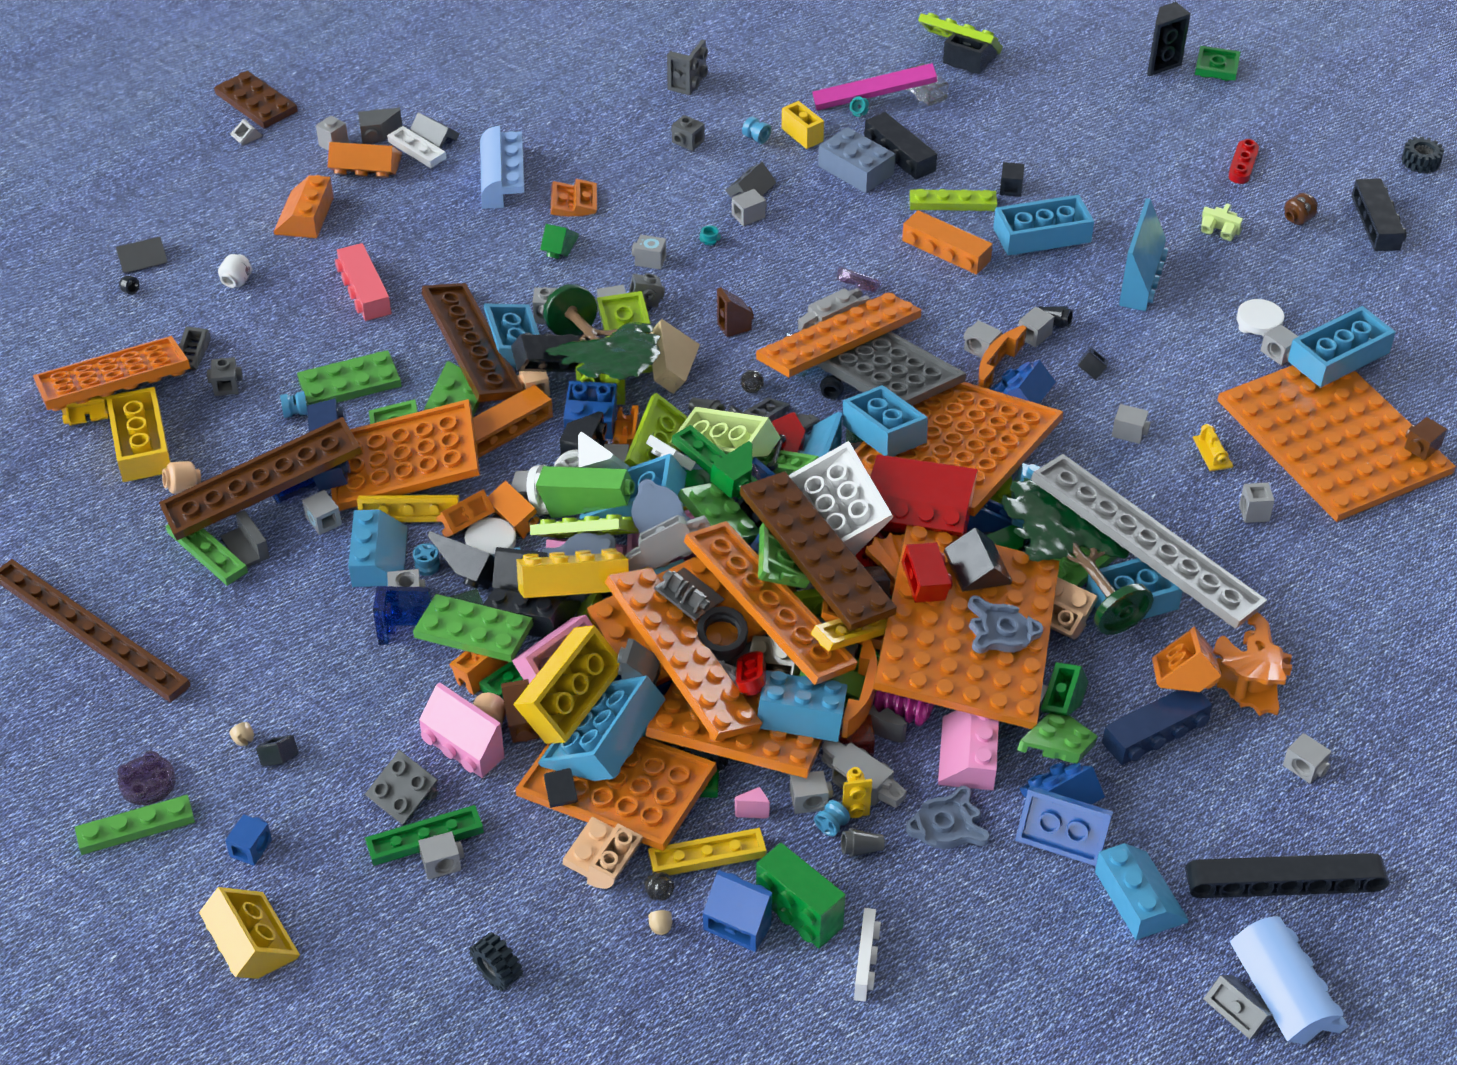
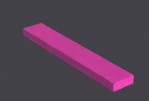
M933 63L813 91L812 94L816 110H822L850 103L857 96L868 99L938 81Z

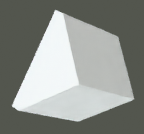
M580 432L578 435L579 467L630 468V466L583 432Z

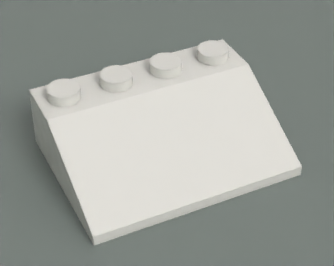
M849 441L788 475L854 556L893 518Z

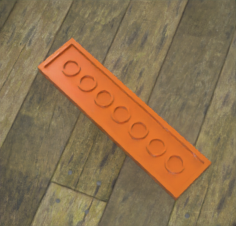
M884 293L858 307H852L843 313L818 322L809 328L802 329L800 332L787 336L782 340L768 344L766 347L756 351V359L789 378L921 318L922 309L914 306L911 302L900 299L893 293Z
M727 521L686 534L684 543L814 685L855 670L858 661L845 647L828 651L819 644V641L811 632L815 625L822 623L787 585L758 579L759 555Z
M646 568L608 575L605 584L712 738L716 741L758 731L762 721L757 717V714L742 693L739 692V689L712 651L700 641L697 630L687 616L654 589L656 585L662 582L654 570Z

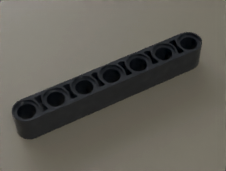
M1376 853L1199 859L1191 861L1185 866L1190 894L1195 898L1379 892L1389 885V878L1383 858Z

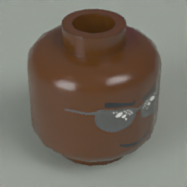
M1299 193L1289 199L1284 206L1286 219L1295 225H1302L1317 214L1318 204L1316 199L1307 193Z

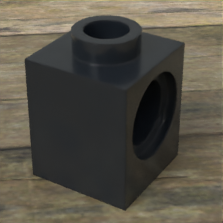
M1003 162L1000 195L1021 197L1025 164Z

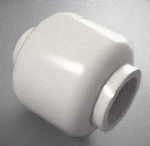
M241 254L228 255L218 269L220 281L230 288L243 286L252 273L249 260Z

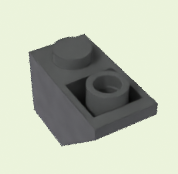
M628 638L626 648L621 647L617 660V663H620L618 675L622 676V680L647 675L656 686L661 672L660 661L653 652L634 639Z

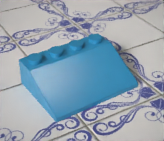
M1149 198L1145 200L1128 251L1119 306L1146 311L1148 303H1153L1156 292L1154 289L1158 288L1160 280L1158 275H1162L1164 262H1166L1169 250L1165 248L1166 237L1152 201Z
M647 675L613 681L567 742L551 743L538 764L541 767L555 771L570 768L572 775L592 781L614 779L620 773L621 766L625 760L633 753L638 740L646 733L649 722L654 718L665 701L664 696Z

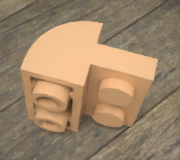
M1057 577L1050 629L1071 639H1076L1086 626V620L1098 600L1097 595Z
M591 817L564 856L563 865L587 877V884L593 887L610 888L642 842L643 836L619 823L614 828Z

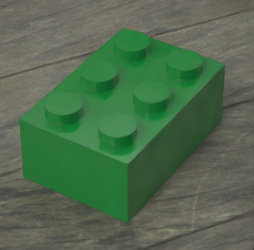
M779 843L756 863V884L772 892V910L784 924L791 925L796 929L803 940L808 943L811 942L820 949L843 928L846 894L784 844Z

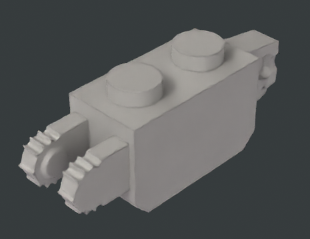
M844 288L808 305V313L798 319V330L801 331L802 329L809 328L852 307H858L871 298L866 295L862 297L863 293L859 288L850 291Z
M676 515L640 533L638 538L639 546L625 555L628 558L629 570H640L646 566L652 569L666 567L671 563V560L679 556L686 557L692 554V550L684 543L685 536L688 533L711 526L707 517L703 515L686 521L685 517Z
M824 740L822 745V762L832 769V782L843 789L844 782H848L847 772L853 767H858L863 772L865 780L872 779L870 806L876 805L881 800L896 808L905 800L907 791L893 779L894 771L887 764L879 762L870 756L866 750L858 748L851 742L845 746L839 741Z

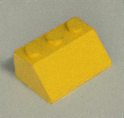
M218 887L199 912L206 924V928L213 936L219 951L223 954L230 967V971L235 977L259 979L296 960L300 956L263 892Z

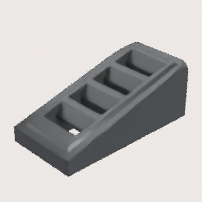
M185 327L179 347L184 354H195L194 356L185 355L188 360H193L192 363L189 362L191 370L198 369L209 346L211 336L208 329Z

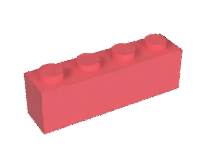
M363 243L337 249L338 259H335V265L338 273L342 272L341 277L344 286L348 285V293L351 300L355 299L354 304L357 313H362L365 321L390 315L389 296Z

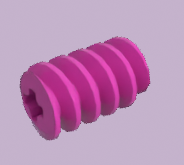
M879 690L876 691L874 702L878 712L888 707L895 714H899L902 717L905 715V721L908 723L915 719V724L919 727L928 720L934 704Z

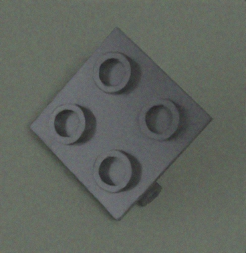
M682 568L678 572L667 570L662 577L664 581L654 587L656 591L694 621L699 619L706 611L716 607L725 600L686 568Z
M399 750L365 795L404 826L424 799L430 798L432 800L437 797L439 791L435 784L438 780Z

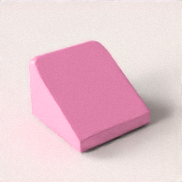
M760 787L735 797L736 817L769 818L770 802Z

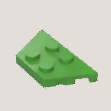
M447 361L424 410L469 399L472 417H474L480 402L477 401L461 368Z
M762 523L759 528L758 579L806 589L810 581Z
M1049 713L1020 740L1017 750L1026 753L1028 747L1043 750V757L1056 758L1078 764L1095 746L1098 736L1071 716Z

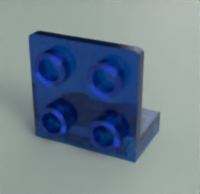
M377 586L373 615L378 645H389L390 636L395 634L396 625H417L432 601L430 588Z

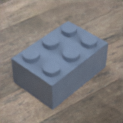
M846 127L819 145L818 166L862 192L867 193L894 175L895 153Z

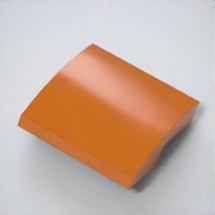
M576 179L574 185L556 181L552 182L551 215L566 217L586 216L597 212V183Z

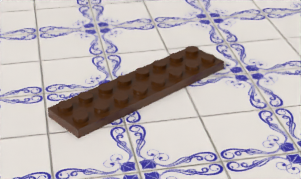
M455 283L422 286L421 294L477 401L507 400L523 391L524 388L512 366L498 352L491 328L467 284Z
M341 417L160 501L159 505L176 540H180L363 453L345 419Z
M785 471L740 487V495L850 632L896 614V605Z

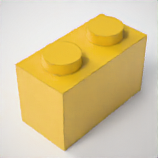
M800 101L782 108L781 129L806 149L823 142L824 120Z

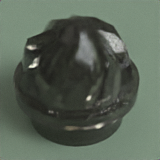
M748 370L742 374L740 384L746 392L756 393L762 389L764 378L760 372Z
M654 872L652 875H648L644 882L647 895L653 900H667L674 891V882L665 872Z

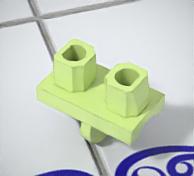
M1226 204L1224 209L1204 207L1201 232L1212 234L1214 229L1217 228L1222 230L1220 237L1231 241L1235 235H1240L1243 218L1237 217V213L1231 212L1232 206L1230 204Z

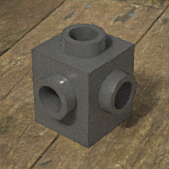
M683 115L672 124V143L693 151L705 141V123Z
M632 274L628 293L642 291L646 308L651 306L658 307L660 299L662 300L664 297L665 287L662 286L660 278L654 274Z
M235 357L211 359V369H207V379L209 384L212 383L214 396L239 394V381L243 380L241 366L237 367Z

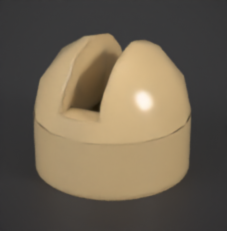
M248 722L235 725L229 733L233 741L239 746H247V741L252 742L254 739L253 729Z
M658 910L648 915L649 926L655 934L664 935L669 932L672 926V913L670 911Z

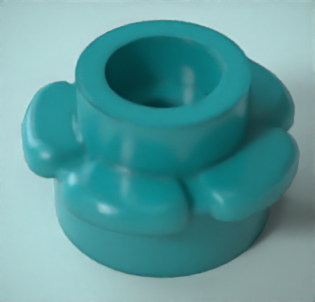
M861 96L855 97L850 102V111L856 117L866 115L869 111V101Z
M708 225L701 229L699 239L705 245L711 246L721 239V235L717 227Z

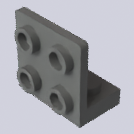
M701 39L690 55L672 51L667 54V90L691 95L694 89L698 88L700 81L708 73V66L706 65V58L708 56L706 40Z

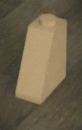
M661 319L654 326L653 332H651L660 336L657 341L660 354L652 365L653 376L656 383L674 394L686 382L700 344Z

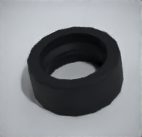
M721 606L706 611L699 618L697 634L700 641L712 651L717 660H731L739 656L745 649L748 639V627L741 613L733 608ZM723 621L731 623L738 630V637L735 642L720 646L708 640L706 631L709 625Z

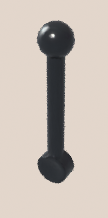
M783 434L779 435L781 438L777 443L772 461L767 464L771 471L778 467L776 462L782 444L786 442V436Z

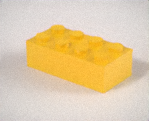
M155 387L106 396L116 458L122 481L128 482L162 475L163 469H166L171 461Z
M614 548L602 549L600 554H591L590 550L575 551V555L566 556L565 552L549 553V557H539V554H524L523 559H516L518 591L523 598L611 592L605 584L608 575L629 572L628 558L621 552H617V549Z
M595 625L575 627L513 705L545 744L566 743L618 675L620 663H617L618 655Z

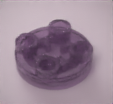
M838 267L836 277L838 281L856 285L857 288L874 293L880 287L881 280L846 267Z
M155 751L146 752L143 756L131 760L127 764L120 766L117 770L118 787L122 797L135 805H150L161 801L171 793L176 782L175 772L171 763L165 758L160 757Z

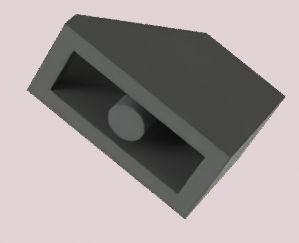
M400 107L358 112L362 144L383 142L388 138V134L402 127Z

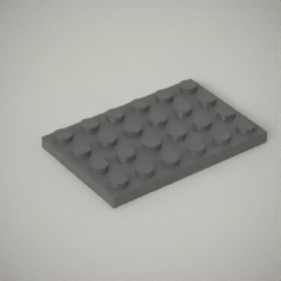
M892 332L883 334L817 365L861 392H866L883 385L911 406L965 382L966 378L965 372Z

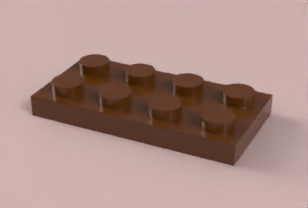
M249 71L242 72L214 87L217 96L264 129L298 112L295 103Z

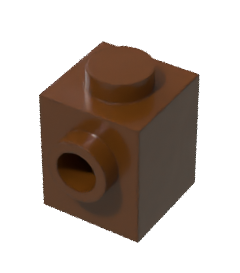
M1425 417L1416 426L1412 425L1407 430L1405 435L1407 440L1404 448L1421 459L1426 460L1442 447L1447 428Z

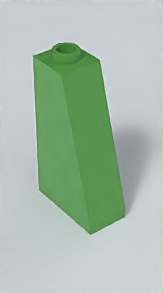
M543 466L536 483V488L551 518H560L626 506L630 496L635 491V483L627 469Z

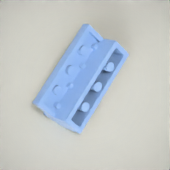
M500 126L489 128L480 139L482 209L504 208V194L524 193L522 131L500 132Z
M1274 916L1261 919L1242 930L1230 943L1288 1042L1306 1044L1322 1030L1340 1034L1348 1027L1342 1017L1343 1011L1327 992V984L1318 977L1312 967L1313 961L1301 949L1296 933L1285 926L1281 917Z

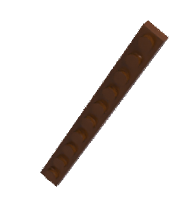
M13 559L0 567V585L168 702H173L191 687L189 679Z

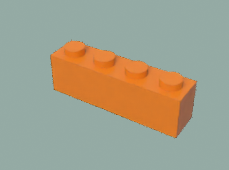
M917 210L903 223L902 241L976 275L991 261L993 243Z
M534 384L473 417L478 458L552 418V399Z

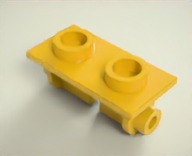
M100 395L92 397L86 403L77 404L75 402L68 404L66 408L61 410L64 425L69 424V426L87 423L85 414H90L91 422L109 419L106 397H101Z
M1209 424L1203 425L1200 435L1193 436V440L1209 471L1233 468L1229 454L1223 448L1215 433V428Z
M853 767L847 772L848 782H844L842 805L849 812L850 818H860L870 815L872 779L865 780L860 768Z

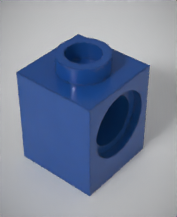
M244 814L225 839L231 858L255 866L272 841L268 823L259 817L253 818Z

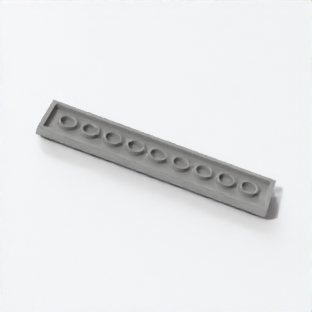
M1064 454L1033 472L1031 480L1039 485L1040 488L1050 493L1062 504L1076 512L1081 518L1094 525L1102 533L1116 541L1121 547L1127 549L1143 563L1149 565L1160 573L1162 577L1171 581L1184 593L1190 595L1235 629L1264 608L1267 599Z

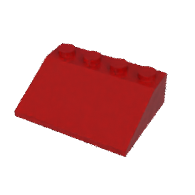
M877 454L870 478L893 515V518L881 530L905 534L907 525L913 527L921 526L926 530L939 533L946 532L953 536L962 537L967 532L978 469Z

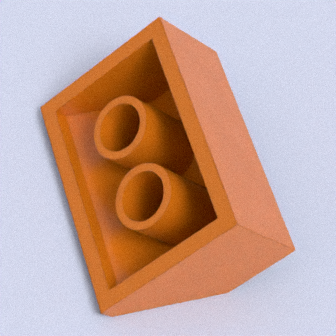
M329 142L327 168L333 170L334 174L347 175V172H355L356 176H368V173H376V177L389 178V174L396 175L402 152L393 146Z
M309 175L291 191L274 229V235L318 237L334 199L331 177Z
M1195 626L1152 657L1156 682L1160 688L1200 692L1205 688H1212L1219 682V678L1222 675L1216 654L1213 653L1214 649Z

